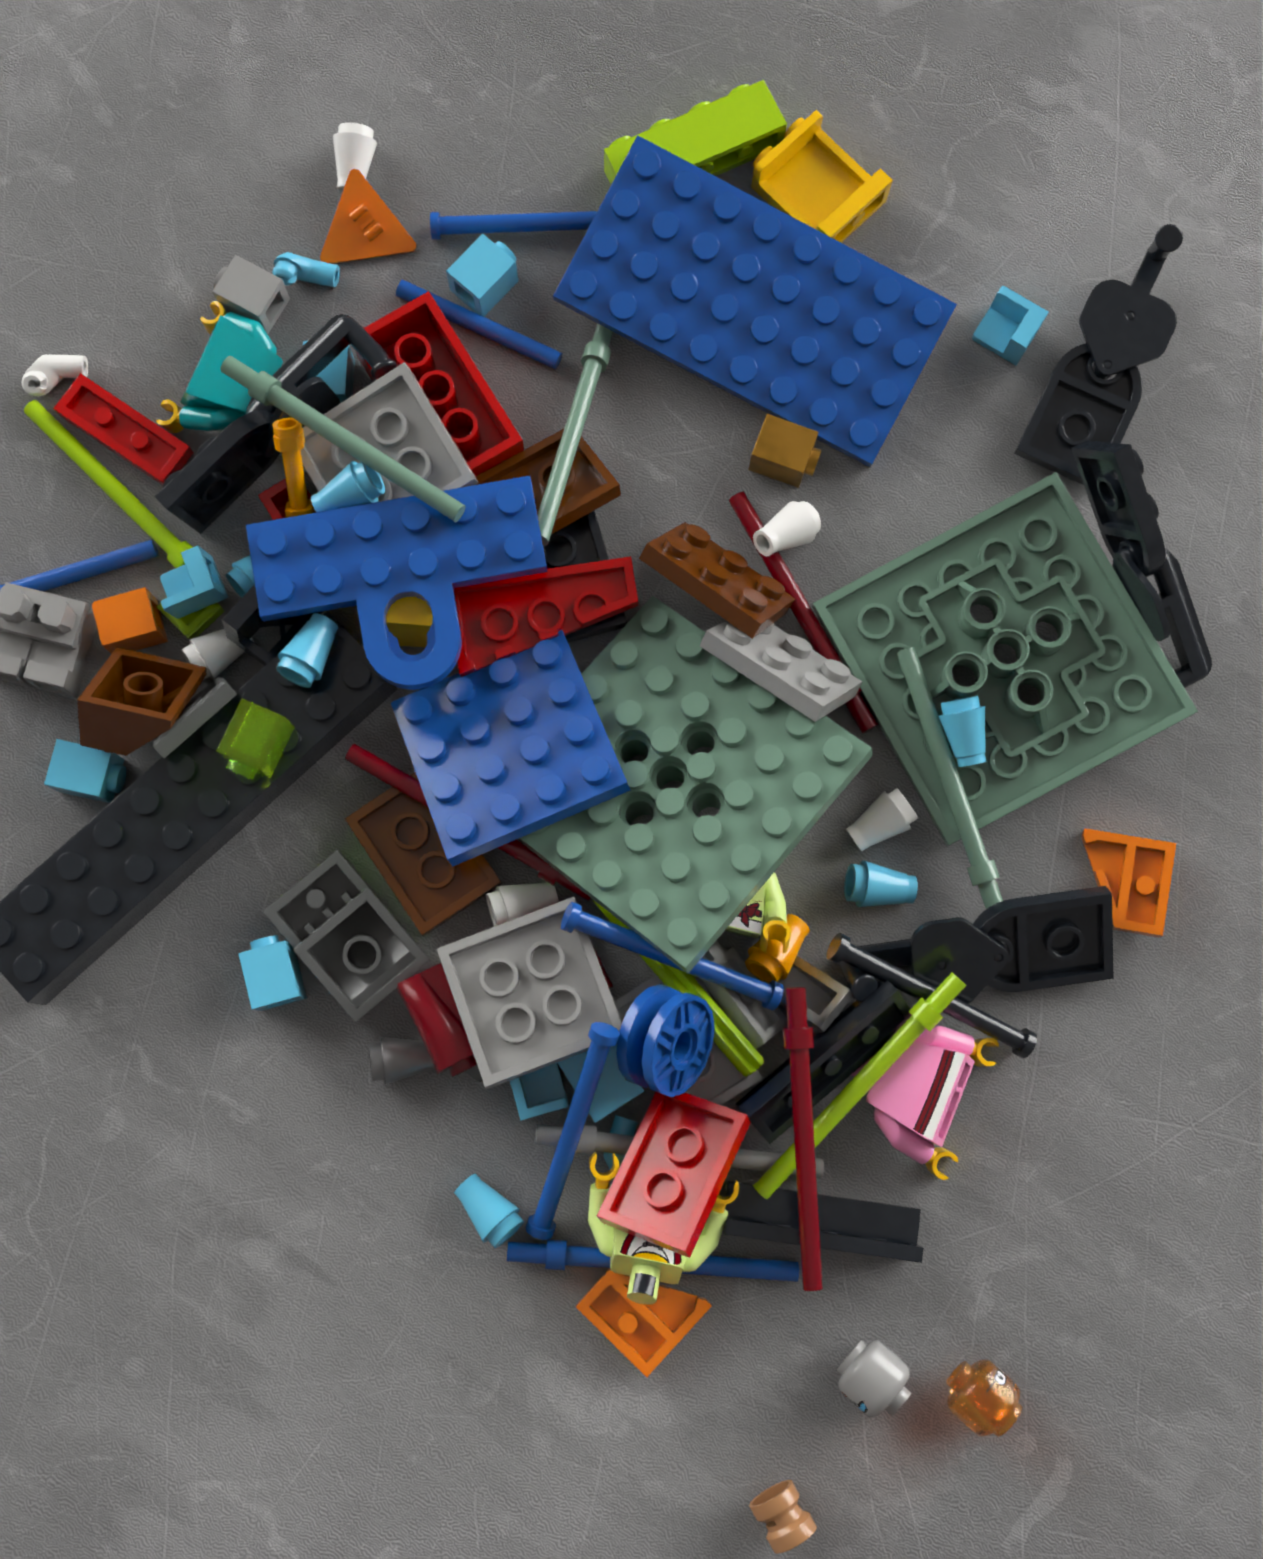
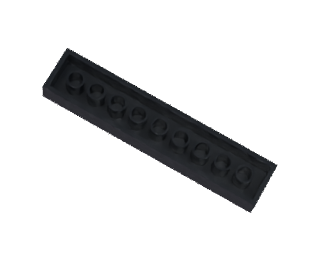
M329 611L323 615L334 621L338 626V630L335 633V638L320 680H314L309 688L299 686L287 680L276 669L280 662L277 655L236 691L237 695L166 758L162 757L0 900V972L27 1003L47 1005L398 690L396 686L389 684L375 672L366 657L364 648Z

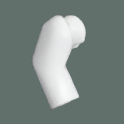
M42 355L26 370L22 377V387L29 395L39 397L49 393L63 378H77L80 373L87 377V357L80 355Z

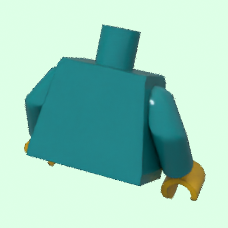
M213 301L209 305L217 317L213 320H208L204 317L200 318L210 337L181 398L180 403L186 406L180 408L169 399L163 400L160 406L166 411L173 412V416L167 421L156 420L161 427L170 433L181 432L184 428L201 431L224 430L233 421L246 414L251 400L248 389L222 373L221 365L228 356H233L258 373L265 371L271 376L282 366L283 360L277 355L276 346L260 322L233 312L227 313L219 301Z

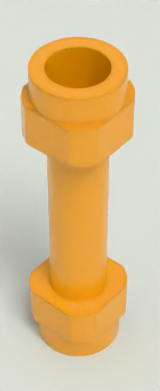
M294 418L279 419L272 426L275 450L282 452L289 501L286 502L285 506L286 518L316 513L311 499H308L301 456V450L305 444L302 424Z

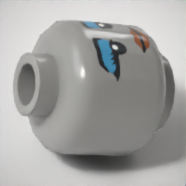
M861 1340L836 1369L841 1375L838 1381V1389L868 1417H876L884 1410L893 1416L911 1395V1392L904 1387L910 1377L909 1367L881 1341L875 1340L866 1345Z

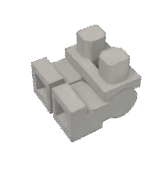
M5 583L0 590V681L29 688L32 685L37 690L77 699L87 664L85 661L86 655L93 642L96 630L94 614L89 612L90 606L83 601Z

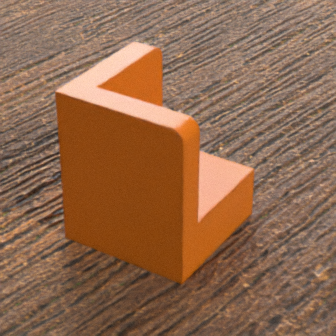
M146 587L92 603L101 645L111 654L116 647L137 651L168 642L161 612L157 608L158 601Z

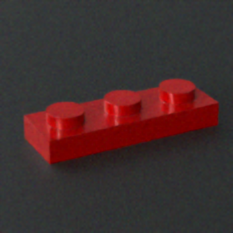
M81 373L53 408L60 417L161 485L164 484L165 480L172 473L181 470L194 453L190 446Z

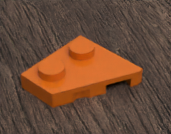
M1084 828L1082 841L1098 887L1107 886L1112 893L1113 930L1161 938L1164 932L1177 843Z
M608 1269L576 1304V1308L634 1366L648 1377L712 1305L706 1298L659 1284L657 1301L654 1304L633 1302L627 1298L630 1276L614 1273L611 1269Z

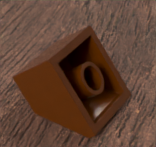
M116 647L77 699L80 746L127 756L170 730L207 675V668Z

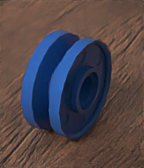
M662 984L648 987L638 995L624 1016L617 1041L616 1055L618 1068L625 1080L645 1088L650 1087L651 1090L669 1097L684 1094L695 1084L707 1064L713 1045L714 1019L713 1012L707 1001L693 994H681V992Z

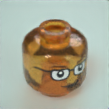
M988 1359L976 1361L972 1365L963 1361L947 1379L946 1384L951 1388L947 1399L949 1409L980 1437L989 1436L993 1433L997 1437L1002 1436L1013 1426L1022 1412L1023 1406L1019 1403L1020 1388Z

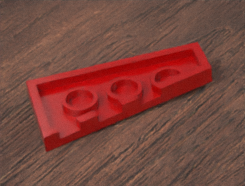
M631 556L547 569L548 572L453 588L462 636V648L458 659L460 677L492 665L498 659L508 658L518 652L520 653L534 647L542 640L559 636L558 632L560 630H563L566 636L638 606V595Z

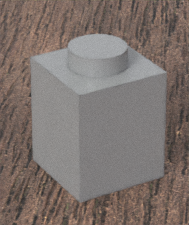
M236 254L229 266L223 267L218 272L212 291L216 300L223 305L227 313L233 312L260 322L267 334H269L290 300L281 278Z

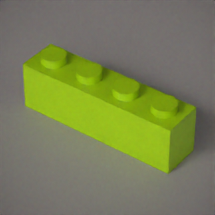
M761 80L752 85H740L734 88L727 96L711 103L709 101L698 103L688 113L672 120L668 118L659 120L649 130L637 135L702 170L718 176L756 159L759 153L766 147L772 146L774 148L784 139L787 123L765 81ZM637 135L633 137H620L604 149V172L610 184L615 179Z

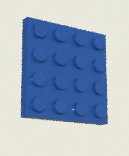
M562 629L558 632L559 636L542 640L534 647L520 653L518 652L508 658L498 659L492 665L464 677H460L459 673L435 685L420 689L390 702L446 858L452 867L631 791Z

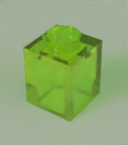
M242 698L217 752L229 760L226 768L236 774L251 780L254 779L256 773L271 778L295 726L286 717Z

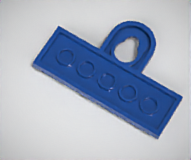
M524 476L444 490L443 492L466 506L462 517L457 522L449 519L417 497L409 496L247 524L246 530L260 618L265 622L357 605L366 657L372 668L383 680L399 688L414 690L437 684L453 670L462 648V636L453 588L548 572L531 477ZM404 597L422 599L432 610L433 623L427 632V646L421 653L416 655L404 653L399 646V640L393 636L386 625V615L390 606Z

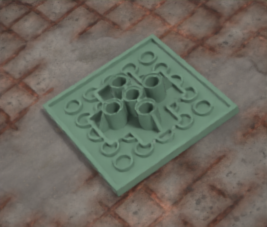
M1057 472L821 598L812 605L843 663L849 668L850 674L862 681L860 686L862 690L861 695L947 847L961 840L897 652L915 647L938 715L943 714L942 702L978 695L980 707L985 706L986 762L958 767L957 759L949 744L978 830L1198 712ZM977 604L989 607L994 616L993 621L989 623L975 621L971 616L970 608ZM1040 622L1052 624L1058 634L1057 640L1048 642L1040 639L1036 633L1035 625ZM999 644L1011 646L1017 656L1016 662L1012 664L999 662L995 658L994 647ZM958 666L970 668L976 678L975 684L969 687L958 685L953 680L952 669ZM1023 684L1034 686L1040 695L1039 704L1027 705L1023 703L1018 697L1017 687Z
M652 596L581 674L631 791L517 840L688 974L870 760L873 753L869 745L827 716L814 722L700 647L706 632ZM700 747H710L713 749L709 753L699 752L693 754ZM636 755L647 756L641 762L629 761V759ZM670 781H680L683 783L677 789L665 788L662 790L663 786ZM707 807H715L720 810L715 816L704 815L697 817L699 812ZM649 815L653 817L646 825L641 823L631 825L638 816Z

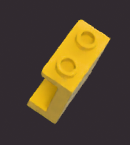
M815 110L805 120L801 117L794 121L786 131L784 139L774 148L768 146L759 153L753 163L754 171L751 188L772 207L842 243L887 201L893 180L881 168L870 176L822 130L823 116Z

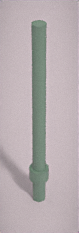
M598 323L592 341L586 344L581 358L583 370L537 514L543 546L548 544L600 373L607 369L611 356L609 344L613 331Z
M228 356L223 361L221 372L247 388L249 396L265 406L272 404L454 522H457L462 517L466 509L464 504L281 388V382L265 371L258 373L233 356Z
M910 647L897 652V656L971 865L967 868L972 886L978 885L984 906L987 909L1003 901L996 882V878L1000 876L994 859H988L915 647Z

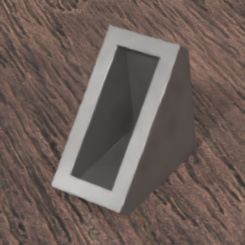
M796 956L788 977L785 980L778 981L784 986L780 1005L787 1009L786 988L806 987L808 1026L813 1027V1031L816 1034L825 1032L852 998L849 988L799 956Z

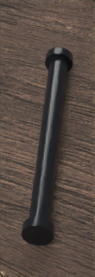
M838 933L828 947L827 959L834 963L843 961L884 983L888 980L896 989L918 1000L921 997L926 1000L937 988L851 944L850 937L842 933ZM956 997L942 1011L1012 1047L1013 1054L1021 1058H1027L1036 1046L1037 1034L1027 1028L1020 1031Z

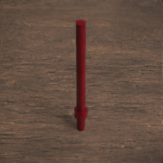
M742 491L733 495L729 499V503L754 544V533L763 528L764 525L745 492ZM779 551L770 556H764L759 553L771 576L784 586L786 593L795 598L790 609L814 651L828 660H836L843 664ZM859 688L856 696L844 704L847 706L860 731L864 734L877 727L878 723L861 695L862 690Z
M355 743L350 747L345 760L428 807L419 780ZM517 839L497 847L538 871L537 877L552 886L558 883L588 901L591 899V897Z
M806 987L786 988L788 1027L783 1028L784 1049H789L802 1285L804 1291H820L823 1289L809 1056V1048H814L813 1027L808 1026Z

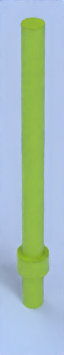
M37 400L30 401L25 406L24 413L168 554L167 560L175 568L185 565L181 552L193 547L187 541L181 542Z
M953 972L926 1000L922 997L908 1011L911 1014L909 1019L813 1121L815 1148L926 1029L931 1032L944 1018L940 1013L967 986ZM794 1142L753 1185L755 1190L765 1199H768L796 1169Z

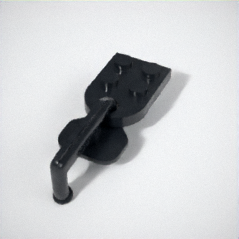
M1167 224L1159 228L1156 232L1155 240L1146 251L1131 285L1118 280H1106L1096 285L1092 290L1079 317V325L1086 343L1071 349L1055 366L1014 454L1084 485L1071 448L1087 440L1121 443L1142 395V378L1137 366L1158 359L1165 352L1176 328L1177 317L1172 306L1166 301L1150 295V292L1168 254L1177 250L1182 244L1183 232L1178 226Z
M340 314L331 318L272 376L281 382V388L318 412L325 414L339 405L341 401L325 381L316 376L349 344L368 362L372 368L371 375L374 378L379 379L396 368L397 363L389 358L381 345L355 319L349 315ZM251 397L246 414L229 424L216 437L205 441L199 447L197 456L182 470L172 473L165 480L163 489L154 497L169 512L201 534L282 453L275 450L272 424L279 419L292 417L272 404L265 406Z
M1087 440L1072 447L1071 450L1106 547L1113 557V569L1156 641H1162L1171 635L1181 667L1174 671L1183 687L1186 688L1202 680L1211 671L1212 658L1179 561L1165 548L1157 522L1159 510L1153 497L1147 493L1142 478L1144 466L1139 454L1132 449L1131 444ZM1151 575L1154 576L1155 582L1159 590V594L1156 591V589L1152 586V584L1149 582L1147 577Z
M1107 886L1008 899L987 908L977 917L973 924L961 917L934 920L919 926L914 931L911 939L857 947L896 967L912 965L913 976L935 987H938L953 972L967 985L956 998L968 1004L987 985L1004 992H1023L1114 979L1112 893ZM843 961L839 962L845 981L855 1000L862 1002L877 989V981L872 975L866 974Z

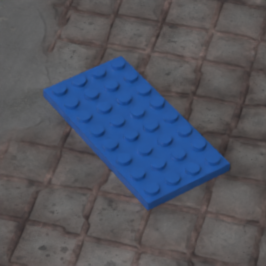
M638 135L553 295L554 301L775 417L818 431L817 440L868 467H871L957 305Z

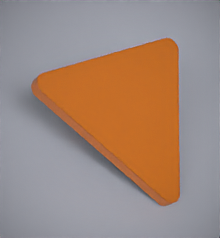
M352 169L349 172L325 240L320 260L334 264L414 252L417 247L416 242L358 169Z

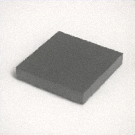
M217 676L190 699L170 730L152 740V747L163 758H166L235 697L237 693L222 676Z

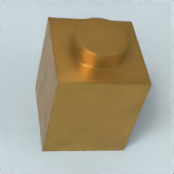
M767 414L753 449L748 470L799 488L804 473L813 476L822 450L814 448L818 431Z

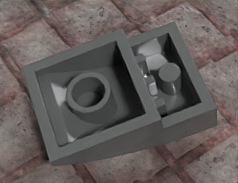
M338 849L263 911L292 945L294 952L355 1023L397 988L398 983L408 979L430 960Z

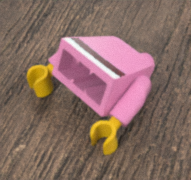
M935 1026L931 1032L926 1029L873 1085L867 1094L866 1102L875 1107L874 1121L892 1147L916 1162L925 1164L927 1170L937 1178L947 1180L949 1177L938 1171L937 1163L944 1156L957 1163L958 1158L954 1153L942 1147L973 1065L977 1067H990L996 1064L982 1057V1046L999 1047V1043L994 1038L974 1040L969 1034L943 1026ZM870 1059L866 1061L861 1067H859L854 1073H852L851 1076L855 1077L857 1073L870 1061Z

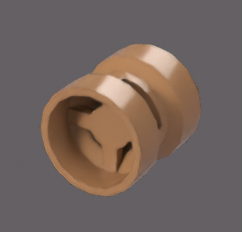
M784 1480L767 1488L749 1504L756 1520L766 1523L768 1530L766 1539L775 1554L797 1547L811 1537L817 1529L810 1513L802 1510L797 1504L800 1494L792 1480Z

